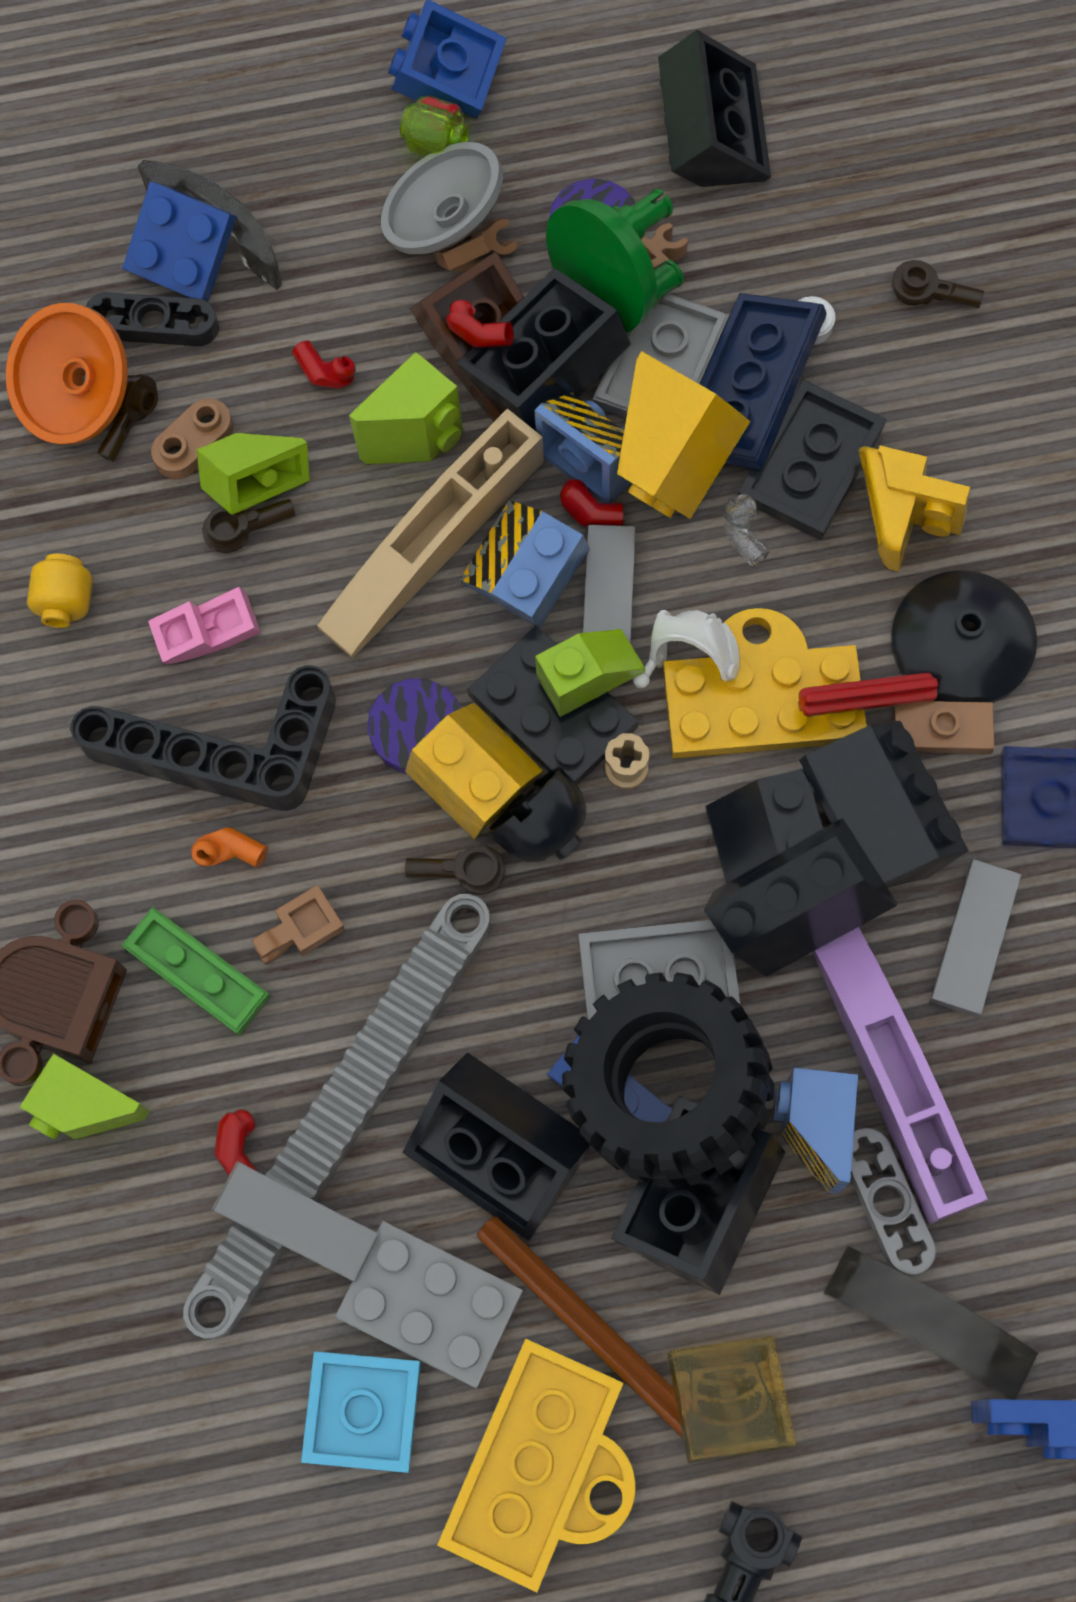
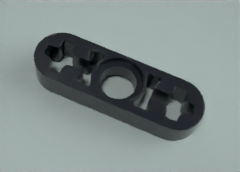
M103 292L93 296L86 304V307L97 311L104 317H106L108 310H114L115 315L109 316L108 321L118 333L121 341L204 346L211 343L219 332V322L214 308L203 299ZM159 311L164 314V319L160 325L154 328H146L140 324L141 318L146 313ZM177 314L179 320L175 319L174 321L173 315ZM202 316L204 321L199 322L198 328L192 329L190 324L196 321V317ZM125 319H130L131 324L127 325Z

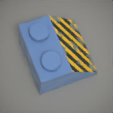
M573 393L543 402L535 409L536 432L543 437L544 459L569 478L583 481L589 492L603 503H613L631 483L617 474L625 427L620 428L607 419L604 411L596 403L590 400L584 402Z
M509 500L459 580L532 625H537L541 628L590 548L583 534L541 510Z
M793 1068L787 1081H780L779 1089L775 1090L773 1121L781 1122L780 1136L826 1192L839 1194L850 1183L858 1075Z

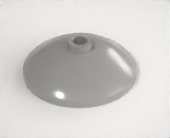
M475 142L451 144L422 158L405 172L387 196L381 213V228L386 239L395 249L403 253L431 254L450 248L467 238L487 219L496 205L503 183V169L499 159L489 147Z

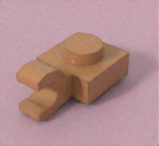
M503 217L494 218L458 244L433 253L437 264L449 271L453 269L455 273H459L479 262L478 257L489 253V250L502 255L512 253L518 247L516 241L511 239L499 244L496 239L497 232L501 228L510 225L508 219Z
M316 885L276 909L275 913L281 924L260 934L252 942L263 963L267 965L282 956L292 945H295L301 956H304L339 935L345 929L322 890Z

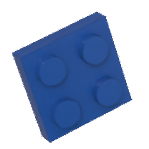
M150 181L122 269L187 297L203 299L209 302L237 216L168 186Z

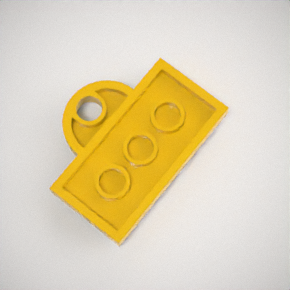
M763 608L747 609L734 614L724 622L734 634L739 648V670L734 680L732 679L729 682L723 681L720 671L711 657L663 661L672 759L826 746L867 727L865 710L812 717L804 716L803 712L799 710L798 696L799 691L803 688L861 681L856 645L808 649L805 637L799 627L790 618L774 610ZM750 625H761L766 628L770 637L764 643L753 644L745 639L743 630Z
M525 1338L437 1546L537 1593L559 1539L573 1544H589L601 1541L617 1531L625 1522L632 1509L636 1488L635 1477L631 1463L624 1451L613 1440L603 1435L623 1382ZM601 1481L613 1482L621 1490V1505L612 1514L598 1513L591 1505V1490Z

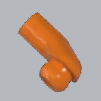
M230 827L203 835L197 839L191 848L193 861L203 867L215 866L230 859L238 858L258 868L268 852V846Z

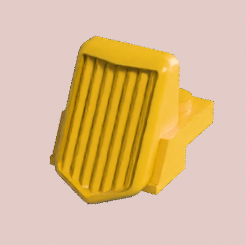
M881 445L879 449L868 446L859 448L858 453L865 475L878 542L877 551L881 561L889 570L900 571L914 524L922 526L923 531L934 536L947 537L950 533L961 536L967 513L969 486L926 476V456Z

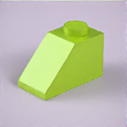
M235 433L196 449L201 489L231 515L310 481L308 446L303 438Z
M622 629L578 633L535 656L537 678L560 717L645 672L644 665Z
M54 1053L20 1105L21 1109L34 1116L29 1126L53 1140H56L60 1132L75 1140L144 1121L150 1113L147 1108Z

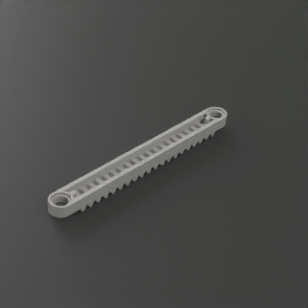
M458 894L450 898L443 905L430 927L423 932L419 944L412 949L409 959L402 964L398 976L389 984L387 993L378 1001L375 1011L367 1018L364 1028L357 1033L353 1045L346 1050L343 1060L333 1070L332 1077L323 1085L319 1097L310 1105L308 1114L301 1119L298 1129L287 1140L286 1147L276 1157L274 1166L267 1171L265 1176L314 1201L318 1200L486 939L491 928L490 913L486 904L479 897L471 894ZM462 908H470L476 911L480 917L478 927L470 933H460L451 925L453 915ZM237 1222L233 1224L229 1229L227 1238L220 1243L215 1256L206 1264L204 1273L187 1297L183 1307V1318L187 1328L194 1335L208 1340L227 1336L242 1318L286 1247ZM209 1297H218L225 1305V1317L216 1327H204L197 1317L199 1305Z

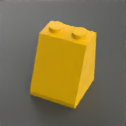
M641 351L636 359L617 474L632 483L628 493L662 514L671 518L676 510L691 519L749 425L750 420L716 393Z
M472 703L448 714L411 750L405 772L475 840L543 770L480 707Z

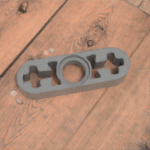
M859 1129L854 1132L850 1180L889 1267L902 1276L919 1275L926 1271L935 1259L936 1249L934 1241L888 1139L875 1129ZM859 1140H864L868 1147L874 1145L878 1147L880 1153L873 1159L878 1173L888 1168L892 1177H883L876 1180L868 1188L865 1186L862 1178H869L873 1174L865 1160L856 1162L853 1154L859 1149ZM889 1187L895 1189L900 1194L903 1205L897 1216L885 1217L875 1209L873 1198L878 1189ZM908 1216L911 1218L914 1226L906 1227L903 1230L911 1244L919 1242L923 1248V1252L917 1255L919 1265L913 1266L909 1259L899 1260L896 1251L903 1247L899 1233L896 1231L888 1237L884 1227H893L900 1224Z

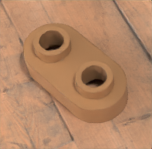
M205 398L196 401L156 437L152 444L151 456L158 471L170 479H182L194 473L198 469L196 449L232 435L233 421L228 408L217 399ZM205 416H215L211 422H200ZM173 446L181 447L180 451L175 454L167 453Z

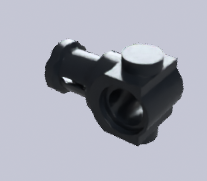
M731 1501L718 1532L727 1536V1541L721 1553V1556L727 1563L714 1593H708L704 1602H753L762 1580L771 1581L776 1567L780 1564L790 1567L800 1546L802 1535L786 1528L782 1519L771 1510L761 1507L748 1509ZM755 1518H767L774 1527V1540L765 1549H752L746 1541V1527ZM744 1574L742 1581L739 1585V1588L736 1592V1595L734 1598H732L736 1586L739 1582V1579L741 1575Z

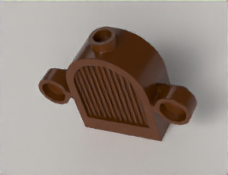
M82 900L67 901L56 911L54 924L56 930L62 936L61 940L58 941L43 936H28L14 940L0 949V1028L20 1040V1042L7 1045L0 1052V1076L15 1086H27L37 1080L43 1068V1061L40 1055L42 1048L89 1064L92 1063L127 973V969L117 959L82 948L84 942L90 940L96 934L99 927L98 915L89 904Z

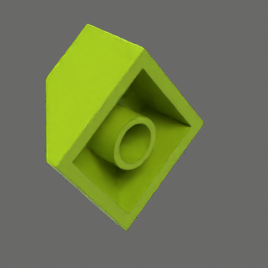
M417 352L409 357L349 415L359 459L365 464L431 462L441 451L448 452L459 441L463 431L457 386Z

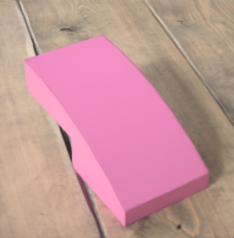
M240 587L199 606L188 601L148 621L162 663L166 665L219 651L261 633L248 595Z

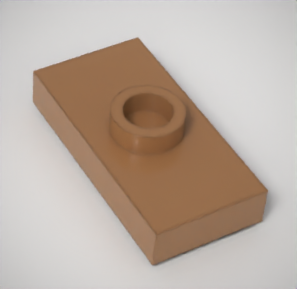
M930 701L892 706L893 721L901 720L905 730L910 733L914 740L917 753L992 754L994 750L992 702Z

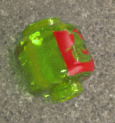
M425 95L419 97L415 103H409L406 106L401 118L400 136L405 139L406 146L410 152L425 157L429 154L443 152L448 145L467 142L469 125L464 123L463 111L459 105Z

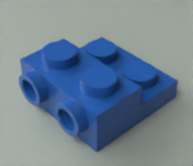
M426 0L419 14L411 11L403 28L401 37L408 40L405 51L397 48L388 69V74L395 76L391 89L429 108H432V105L421 102L424 100L423 98L429 96L437 98L446 105L456 103L463 113L476 119L482 111L507 38L431 0Z
M1012 1399L971 1401L972 1423L987 1424L988 1435H1026L1027 1447H1043V1458L1076 1459V1401Z

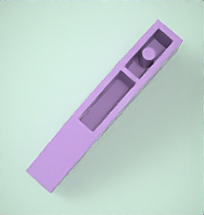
M859 927L813 951V955L928 1225L976 1207L988 1200L926 1058Z

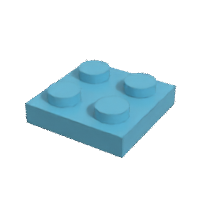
M314 1351L301 1463L410 1473L421 1361Z

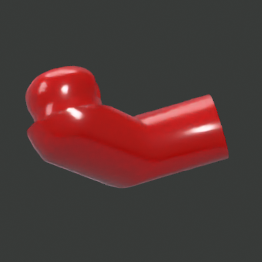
M456 300L450 305V313L446 316L449 329L471 346L482 348L512 345L514 331L510 322L481 323L473 317L475 307L466 300Z
M309 340L302 341L293 348L292 355L309 382L314 386L343 389L353 382L356 366L350 358L342 356L341 359L335 357L332 362L323 361Z
M571 479L565 482L560 492L561 504L578 525L588 527V525L623 526V503H598L583 481Z
M239 1109L234 1113H226L218 1122L214 1153L228 1175H230L237 1161L257 1171L243 1151L245 1137L251 1135L255 1129L253 1116L243 1109Z

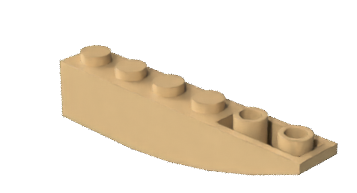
M506 409L437 479L377 547L318 623V630L353 659L544 463L543 437L509 409Z

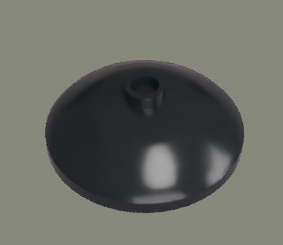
M956 570L931 576L908 592L900 603L893 620L891 647L895 662L903 676L930 673L934 678H937V698L933 701L995 703L1012 693L1027 676L1035 659L1037 632L1028 607L1008 585L983 573ZM963 621H971L977 626V630L973 632L967 631L962 627L961 623Z

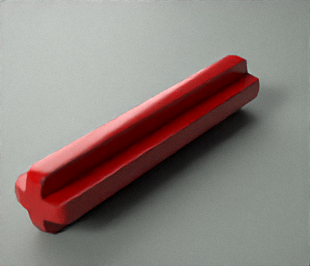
M920 673L806 687L799 691L798 707L804 716L812 717L930 702L937 698L938 681L930 673Z

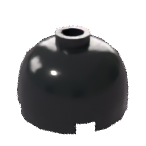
M558 765L535 781L533 784L536 787L524 796L521 794L490 826L491 830L488 833L505 851L517 859L525 862H541L555 854L562 860L582 841L576 833L585 821L587 808L585 800L573 779Z

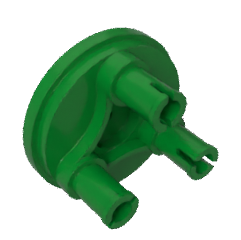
M658 188L652 190L647 196L632 206L610 207L593 199L569 201L556 209L547 223L546 244L553 269L556 268L617 309L626 333L634 330L647 319L650 311L657 306L659 299L677 287L679 288L684 283L682 270L672 260L664 261L659 267L654 269L650 256L641 241L645 236L646 230L661 220L668 218L673 213V205L668 195L656 202V199L664 193L663 190Z

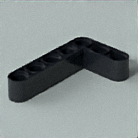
M312 665L297 668L287 680L265 749L99 706H89L77 712L71 721L70 731L72 738L84 754L97 763L271 809L289 811L301 805L307 796L335 710L336 698L329 677L323 669ZM318 687L323 689L321 695L315 700L304 701L300 699L302 693L308 688ZM100 727L107 728V733L101 740L88 742V737L95 729ZM305 731L309 733L307 739L300 745L291 746L286 744L288 736L293 732ZM145 739L154 740L151 749L146 753H133L135 746L140 741ZM191 751L200 752V757L193 765H179V761L184 754ZM243 763L247 765V769L240 777L235 779L225 777L227 769L233 764ZM289 775L294 778L293 783L286 790L274 791L271 789L273 781L280 776Z

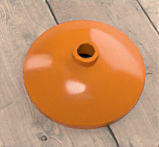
M57 303L44 307L34 313L17 332L11 344L6 363L8 398L15 415L30 433L44 441L62 445L83 443L100 434L116 416L126 391L128 368L122 341L114 327L104 316L86 306L74 303ZM84 373H86L85 382L83 384V375Z

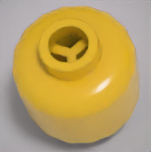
M49 554L45 557V560L36 563L32 567L26 601L27 606L34 614L41 617V622L44 625L54 628H67L70 626V622L78 621L87 615L90 607L93 576L77 557L67 554Z

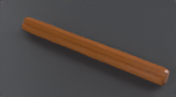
M498 1217L490 1218L478 1231L477 1236L479 1240L690 1445L684 1414L688 1412V1402ZM692 1407L694 1414H699V1412ZM704 1417L700 1418L701 1421L710 1424ZM714 1449L702 1450V1456H709Z

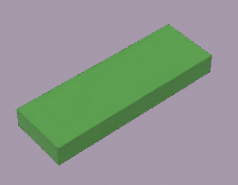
M154 907L149 910L121 945L124 950L239 1037L271 998L265 990Z

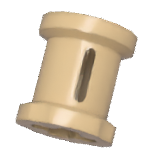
M622 733L608 743L605 750V774L608 781L614 787L622 790H632L639 787L645 781L648 775L649 748L644 744L640 736L632 733ZM624 756L633 757L630 768L621 767Z

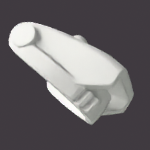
M661 610L657 614L653 626L649 661L645 666V672L633 678V683L639 689L648 686L649 677L656 667L662 668L663 661H666L667 642L683 641L696 646L707 653L715 662L723 681L729 682L732 679L734 680L738 674L740 661L739 648L734 634L728 625L722 623V620L717 618L714 613L708 615L696 610L685 611L676 616H671L667 610Z

